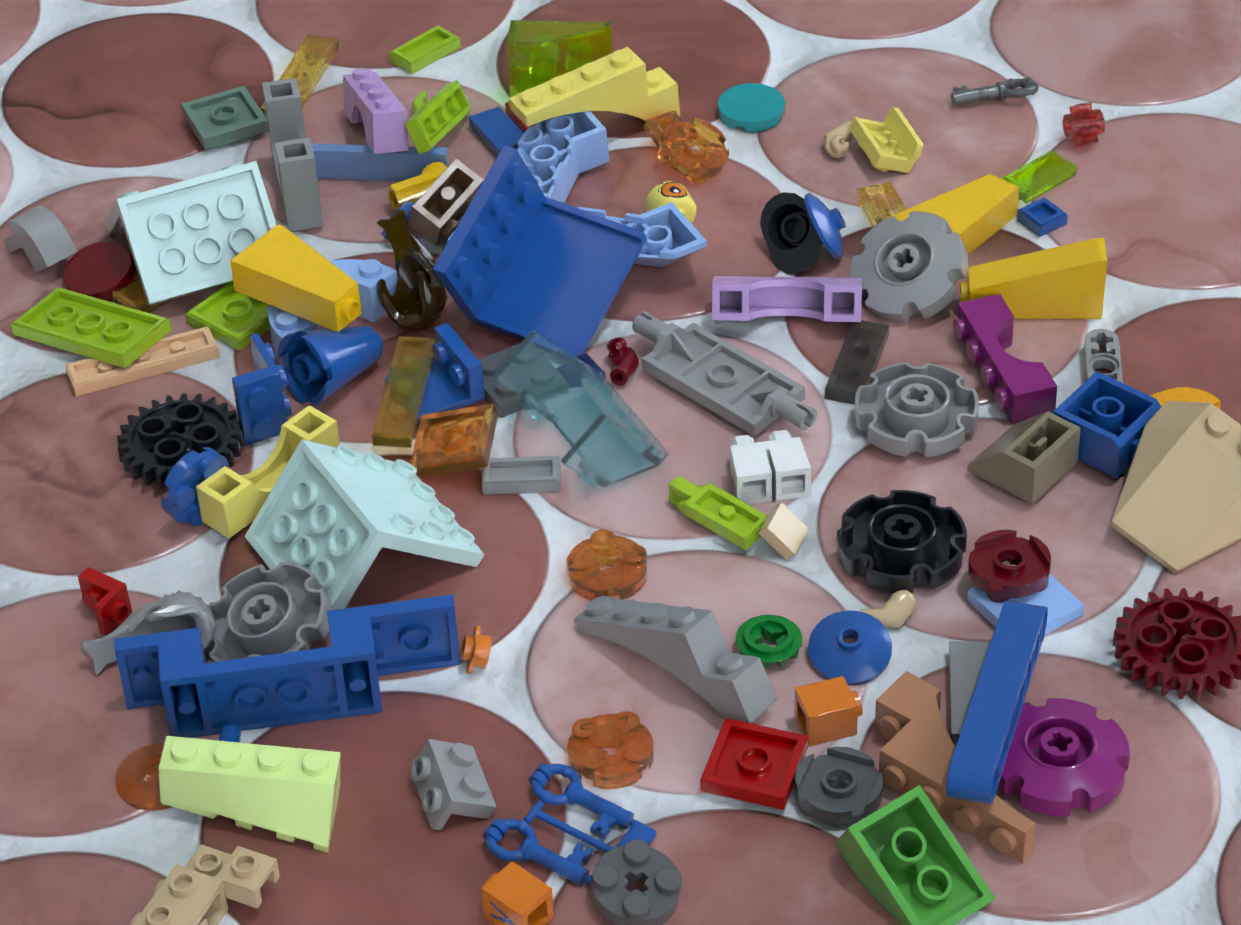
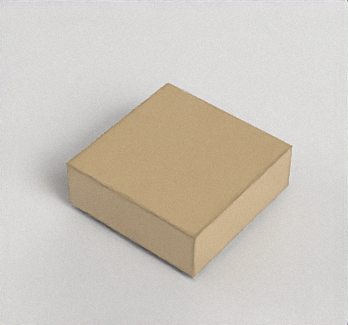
M781 502L772 507L759 534L787 560L796 554L809 528Z

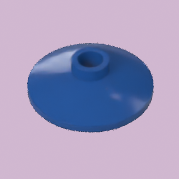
M811 193L804 196L805 205L821 241L835 259L841 258L843 256V243L840 230L845 228L846 224L840 211L837 208L829 210L819 198Z
M840 611L825 617L815 626L809 638L808 652L810 661L816 671L827 680L844 676L848 685H860L875 679L886 669L892 655V641L886 627L875 617L860 611ZM847 638H853L857 641L855 643L849 644L844 642L843 640Z

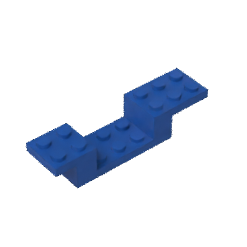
M453 594L327 611L331 647L206 663L200 628L116 638L115 653L127 709L165 705L170 736L186 738L220 734L221 728L228 725L245 731L383 712L378 676L461 665Z

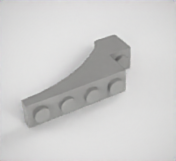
M600 596L591 600L586 605V609L574 618L579 633L600 637L620 644L641 654L670 672L707 701L719 713L721 719L729 718L752 723L777 700L760 657L730 653L711 610Z

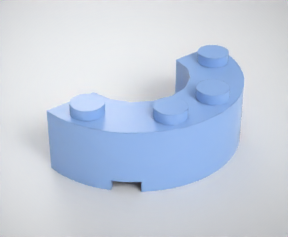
M375 259L330 261L358 282L362 314L358 317L375 322L387 314L377 294V282L381 278L384 279L390 295L393 296L398 281L396 270L381 264ZM268 305V319L274 356L277 362L285 368L283 356L278 358V346L282 338L296 331L316 330L320 325Z

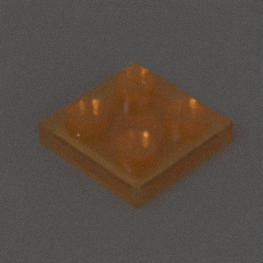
M494 404L421 415L410 462L417 470L416 475L418 477L437 476L444 473L488 467L498 420V413Z

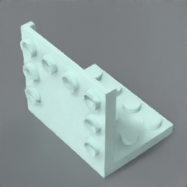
M256 161L243 165L242 163L232 164L218 172L141 193L134 191L118 197L105 220L109 235L116 233L120 225L123 224L148 306L233 282L230 260L276 226Z
M301 439L245 535V538L270 570L277 567L280 562H290L301 565L313 572L331 601L332 610L345 609L382 547L477 567L485 555L474 543L475 537L455 521L453 511L437 500L434 489L418 478L416 475L417 470L410 463L401 459H397L395 462L385 460L372 452H368L366 455L357 453L344 445L332 447Z

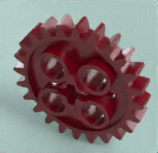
M1166 588L1161 598L1153 592H1148L1147 602L1135 598L1133 608L1125 606L1122 617H1117L1113 636V646H1115L1114 657L1121 659L1120 669L1122 671L1132 670V681L1146 679V690L1156 685L1160 686L1161 696H1166L1170 690H1176L1178 698L1183 699L1186 691H1192L1197 699H1201V693L1204 689L1216 696L1218 695L1219 685L1231 689L1233 679L1241 680V616H1232V605L1219 608L1218 597H1214L1208 602L1203 600L1204 595L1202 591H1199L1194 597H1188L1186 589L1182 588L1179 596H1173L1171 591Z

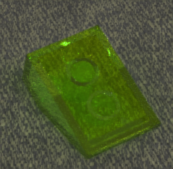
M511 20L506 43L510 97L612 54L611 22Z

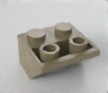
M1048 411L1012 425L970 462L967 471L1033 504L1077 464L1081 427Z

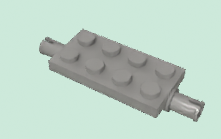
M643 311L642 315L638 314L635 317L632 325L633 331L655 343L652 352L642 358V370L752 436L758 434L780 417L794 424L802 431L807 430V426L811 427L815 422L817 411L801 402L805 399V387L695 323L682 329L674 323H664L647 311Z

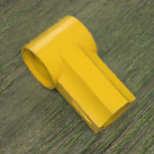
M433 162L423 169L421 175L387 187L388 198L394 212L406 201L416 203L448 167L442 162Z

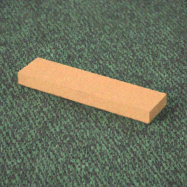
M206 326L162 338L127 368L92 358L65 365L74 394L78 397L220 358L215 339L209 327Z

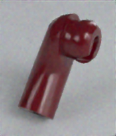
M618 337L608 342L607 349L609 351V360L615 366L610 372V379L614 384L622 386L625 385L638 368L639 359L635 351L627 347L626 340Z

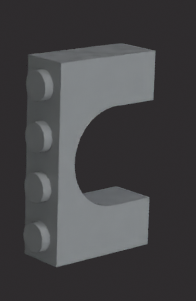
M291 78L262 83L270 147L288 230L306 231L311 228L323 227L315 156L310 137L306 138L301 96L297 79Z

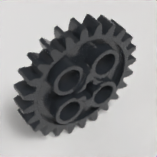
M182 393L180 399L176 401L170 395H167L166 403L163 404L156 400H151V409L140 406L138 407L139 416H127L129 424L121 425V435L117 436L120 462H123L125 472L131 471L134 480L143 477L146 486L157 480L159 489H163L166 486L164 483L169 472L187 453L194 450L200 454L205 451L203 447H210L227 459L229 467H233V457H240V447L244 446L241 421L237 420L236 411H229L226 402L217 405L215 397L203 402L201 394L196 395L193 400H188L186 393Z

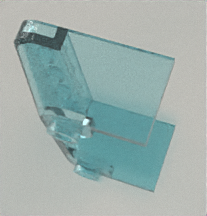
M534 330L528 334L493 375L495 380L521 395L526 402L523 408L533 418L541 421L544 417L555 425L572 446L561 459V462L576 471L577 475L592 488L597 484L601 487H607L656 468L669 455L664 446L599 372Z

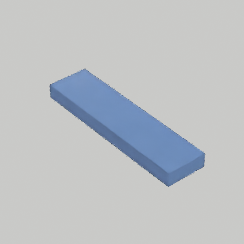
M312 143L317 179L404 181L421 175L423 169L433 162H442L449 167L448 148L433 147L430 151L420 155L416 147L408 146V151L374 154L368 145Z

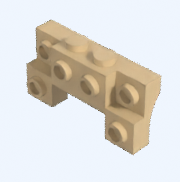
M201 844L185 867L176 864L167 878L162 879L157 884L152 899L142 912H138L134 916L130 925H218L229 910L226 898L258 909L262 903L260 892L262 885L265 881L276 884L280 878L277 859L237 846L232 854H228Z

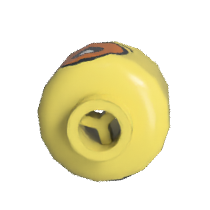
M667 181L655 186L648 193L645 200L646 212L672 202L691 224L697 214L696 204L683 185L678 182Z

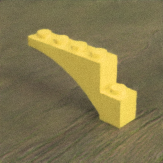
M629 47L617 50L612 54L587 63L582 67L509 98L510 110L527 127L550 118L586 111H611L628 114L642 119L650 128L680 116L678 84L661 67L646 72V64Z

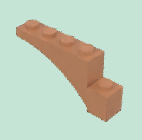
M906 671L876 699L875 730L890 740L880 749L879 773L881 771L883 783L890 789L899 791L902 794L920 785L942 817L956 824L961 830L972 833L991 844L999 852L1008 854L1024 863L1033 853L1036 826L1034 821L1010 807L997 795H995L992 805L946 796L947 776L955 746L944 726L940 713L941 690Z

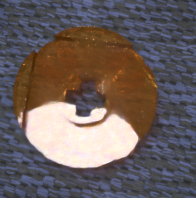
M683 118L675 119L666 126L661 136L660 150L658 152L660 161L668 164L676 172L687 176L691 182L698 184L703 183L706 178L719 174L729 157V148L727 150L724 145L726 138L717 127L702 119L694 118L692 123L682 122ZM696 146L699 148V151L692 150L691 148Z
M597 530L592 533L591 538L576 545L567 557V574L570 579V585L579 596L587 600H593L600 596L613 597L620 595V599L623 600L630 598L638 593L647 581V551L631 539L614 535L610 530ZM604 566H612V567H614V568H606V569H604L603 571L600 570V568H601V567H604Z
M623 711L618 714H603L579 719L572 726V734L567 744L568 763L577 772L581 780L582 776H584L586 779L593 780L594 787L619 789L639 781L642 778V771L648 765L650 769L654 760L653 738L647 727L640 723V718L637 714L630 711ZM617 748L614 755H608V752L603 749Z

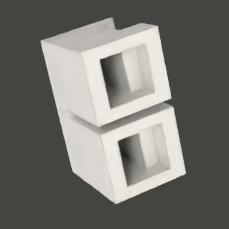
M787 430L773 431L769 435V441L755 443L754 439L749 435L735 436L733 438V446H730V473L734 481L736 498L748 505L772 502V481L776 501L811 497V466L800 437L792 438Z

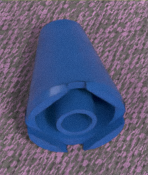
M369 326L346 327L340 332L330 329L296 331L284 336L278 346V358L283 356L284 371L288 381L286 388L297 401L301 403L308 401L312 403L311 405H317L327 400L380 360L383 353V340L381 336Z

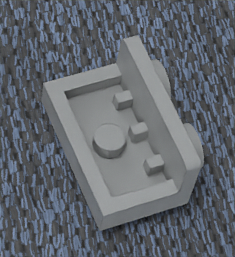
M427 740L419 755L413 759L410 773L431 829L441 831L451 814L490 819L497 806L474 747L463 743Z

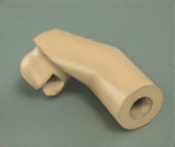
M900 590L890 597L883 608L861 609V612L878 619L886 629L899 628L914 612L916 599L911 592Z

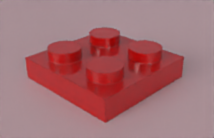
M725 718L701 776L700 791L785 810L795 784L796 771L808 750V736Z

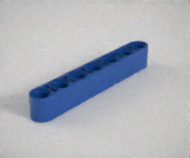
M1004 601L949 766L946 784L947 797L993 804L1044 640L1048 617L1047 607Z

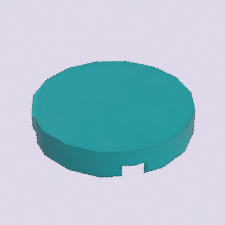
M755 83L740 84L727 89L720 95L718 115L721 122L729 128L736 130V126L744 127L745 132L752 133L766 131L781 122V117L785 115V99L782 93L773 87Z

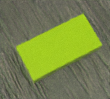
M437 25L389 52L390 62L412 75L461 48L460 38Z

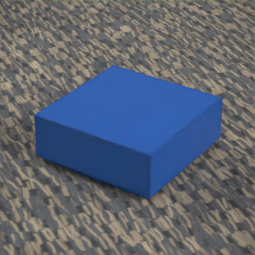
M1045 197L1017 210V221L1038 237H1042L1067 225L1068 214Z

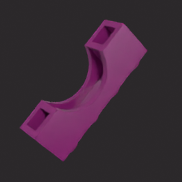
M1001 294L958 303L957 319L953 321L955 336L967 348L970 362L972 364L976 363L979 368L984 386L990 387L998 409L1005 412L1012 425L1047 411L1053 414V411L1056 409L1057 384L1044 363L1024 361L1004 351L1012 345L1014 315Z

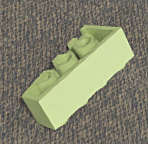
M166 736L159 764L160 802L212 819L217 815L231 818L235 821V826L252 830L253 826L276 832V838L292 843L295 838L313 843V849L328 853L340 792L341 752Z

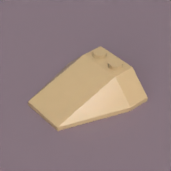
M1167 401L1148 421L1142 431L1110 526L1174 574L1241 541V424L1212 403Z

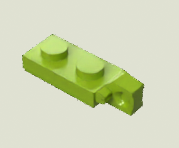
M678 475L668 484V501L677 506L681 513L745 551L762 537L759 531L767 515L712 483L708 482L705 486H696Z

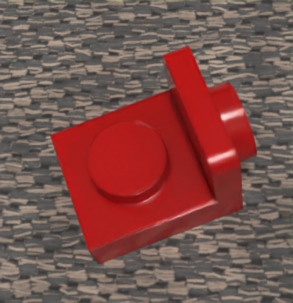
M87 567L78 576L84 605L95 612L100 633L104 635L110 634L132 613L126 583L90 567Z

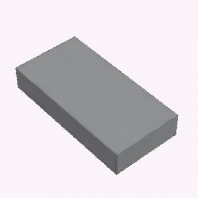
M560 456L483 458V495L561 492Z

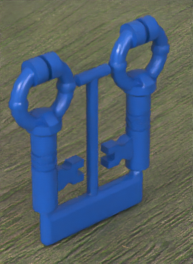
M540 764L528 780L532 786V791L539 801L528 812L523 821L518 819H495L483 833L487 848L496 859L510 862L520 860L528 862L532 860L580 886H583L585 882L589 885L591 884L592 875H589L590 871L582 867L584 861H588L592 856L593 850L588 847L584 851L583 844L578 842L573 849V854L568 855L567 858L559 856V854L539 845L536 833L529 825L536 817L605 853L614 848L542 812L541 809L544 807V804H570L571 806L577 804L589 811H593V813L600 816V820L593 823L590 827V833L595 835L598 831L600 832L599 837L602 839L607 837L609 829L613 828L616 824L625 829L630 826V829L616 847L625 846L627 842L637 839L650 845L657 834L655 829L633 819L634 813L584 789L577 772L571 766L563 764ZM554 774H560L571 782L567 785L563 794L555 795L543 789ZM509 829L517 830V832L523 833L526 837L518 850L508 851L504 847L498 846V843Z

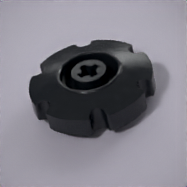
M891 490L890 495L887 497H877L874 494L866 496L852 504L844 512L841 529L837 530V555L847 573L851 576L866 577V586L888 593H895L900 590H907L913 593L914 588L917 586H927L929 589H934L945 584L961 569L963 553L966 552L967 530L964 521L957 511L950 506L939 507L936 505V497L917 491Z

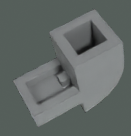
M38 206L9 221L14 235L3 240L10 253L23 248L35 272L46 269L78 252L61 221L52 211L43 206Z

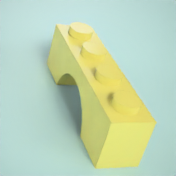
M309 405L282 424L279 439L268 459L256 470L245 475H239L224 466L196 486L202 522L229 539L249 525L256 518L301 439L332 447L340 445L337 421Z

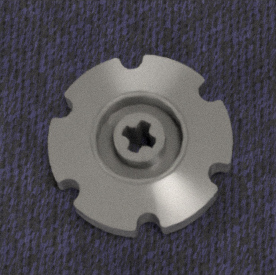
M913 211L903 221H898L895 216L881 221L862 238L861 244L865 249L861 254L852 257L850 278L862 279V301L866 300L865 304L870 312L889 321L907 323L913 314L919 313L924 319L935 315L957 296L958 291L954 284L957 280L964 279L967 276L968 255L957 232L952 233L953 231L947 220L932 213Z
M908 362L898 363L875 371L870 375L869 385L859 386L855 395V423L859 430L868 431V441L883 451L905 457L909 453L919 452L924 457H932L957 449L964 444L965 433L975 432L978 424L979 399L975 389L964 387V377L949 368L931 363H925L922 367H913Z
M280 562L272 570H266L261 564L243 571L221 588L224 595L220 600L211 602L208 605L216 621L214 637L207 647L213 662L309 650L313 643L323 641L329 631L327 611L332 610L331 601L316 575L309 569L290 562Z

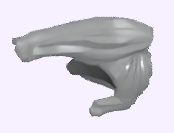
M178 590L171 595L165 594L158 601L145 604L131 614L116 630L103 638L91 641L83 640L81 643V653L92 660L93 672L98 675L106 665L117 661L115 653L116 638L200 628L203 648L205 650L214 637L216 621L214 620L212 610L201 597H195L191 592L183 593Z

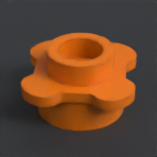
M475 625L472 637L465 635L462 642L460 660L467 661L466 674L469 675L472 674L473 667L485 669L489 660L492 639L491 636L480 634V625Z

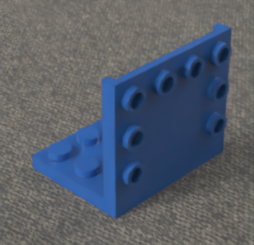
M504 145L433 267V271L469 321L523 342L531 340L536 347L579 363L646 243L647 237L640 230L545 197L518 150Z

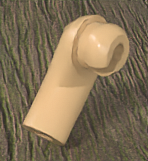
M851 121L844 122L824 135L825 150L829 156L841 158L846 155L849 148L847 140L854 137L849 129Z

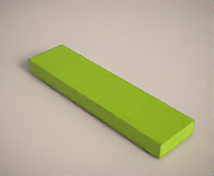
M455 80L446 84L405 122L419 155L430 151L471 111L459 81Z

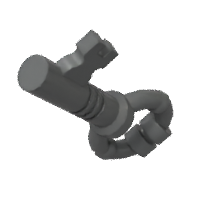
M1030 77L1024 79L1011 78L1006 81L996 82L992 86L969 90L964 85L961 88L953 87L951 101L953 106L991 99L1002 101L1007 97L1024 98L1025 96L1035 94L1039 87Z

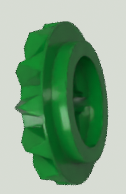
M760 615L748 619L738 628L736 645L740 655L760 657L761 662L767 669L771 663H778L784 667L788 659H797L799 649L802 647V634L798 626L785 617ZM762 636L770 643H776V646L770 647L767 643L762 644Z

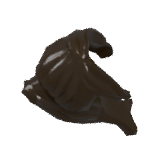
M397 209L390 219H380L377 221V224L386 231L394 251L395 270L397 271L398 281L395 293L391 296L385 280L381 278L377 282V294L391 320L405 329L418 330L428 327L441 317L447 295L444 285L433 271L436 261L408 228L407 211Z

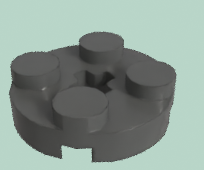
M827 748L826 755H820L815 759L813 753L801 762L796 771L795 793L798 799L799 811L805 816L813 817L822 822L843 824L846 827H850L872 814L879 807L883 797L881 771L879 773L874 767V760L853 748ZM839 781L846 783L845 789H835L829 786H836Z
M631 840L625 846L609 850L595 864L590 884L592 902L597 912L613 925H661L676 910L682 876L674 863L666 855L654 848H650L642 840ZM629 881H638L644 884L643 888L645 891L641 892L638 889H634L630 892L626 888Z

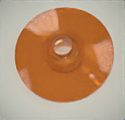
M156 743L139 748L129 754L119 765L115 775L116 789L123 801L130 806L147 811L172 808V806L160 802L159 764L165 743Z

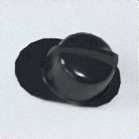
M787 192L773 196L765 204L761 213L760 226L762 234L776 266L787 274L797 275L807 271L815 264L821 253L822 241L810 219L804 198L795 193Z

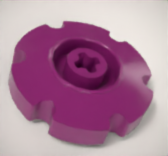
M1048 698L1046 705L1039 707L1026 702L1023 705L998 789L1003 794L1014 793L1019 795L1021 807L1043 815L1067 817L1071 816L1073 808L1078 807L1084 808L1088 812L1096 811L1113 801L1124 787L1125 772L1128 770L1130 759L1128 740L1123 730L1113 719L1101 720L1097 718V708L1089 704L1063 698Z

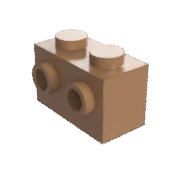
M456 158L412 206L408 225L434 246L443 237L448 239L457 228L458 220L465 214L484 179Z

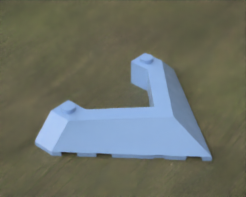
M591 111L570 113L536 123L534 127L529 126L518 141L517 150L544 196L565 203L580 173L610 162L606 128ZM672 202L641 215L626 213L625 218L606 216L605 210L578 207L581 210L644 232L647 241L634 264L663 267L688 257L707 246L706 239Z

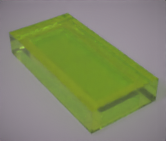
M1051 150L1002 179L1018 186L1019 199L1027 204L1076 176L1077 165Z

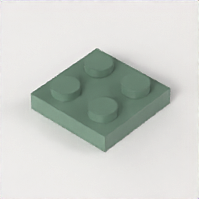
M245 86L181 104L184 118L205 150L219 148L227 143L244 138H253L258 134L268 132L267 118Z

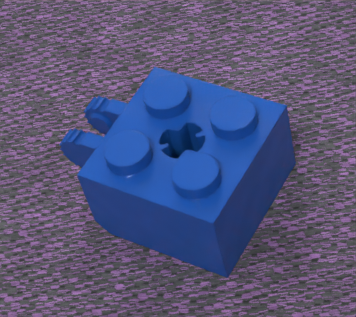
M1096 371L1053 411V414L1081 427L1078 460L1117 478L1131 465L1142 431L1148 421L1159 411L1161 405L1156 398Z

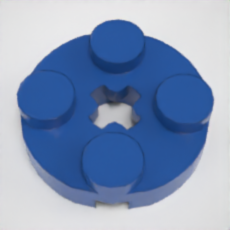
M203 447L205 451L200 454L193 450L184 455L174 465L165 480L164 485L169 488L167 499L161 496L162 509L180 523H190L193 526L203 524L196 486L224 466L230 469L227 459L210 447Z

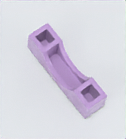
M365 68L355 69L352 71V74L343 75L344 114L351 123H364L366 143L374 154L408 151V129L405 125L407 110L379 75L373 72V70Z
M714 276L712 320L750 321L769 316H801L819 319L823 322H861V278Z

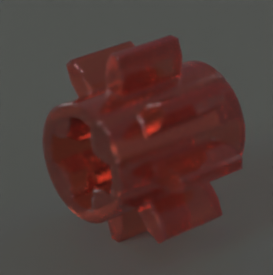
M1091 102L1069 107L1070 114H1065L1062 121L1065 137L1068 140L1075 139L1077 147L1098 142L1097 135H1102L1105 131V120L1101 110H1092Z

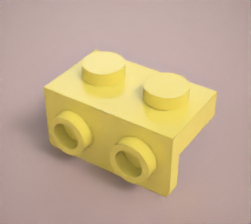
M891 107L883 123L854 117L849 127L857 140V144L870 159L871 165L880 171L887 172L893 170L909 174L914 163L921 155L923 142L899 108Z

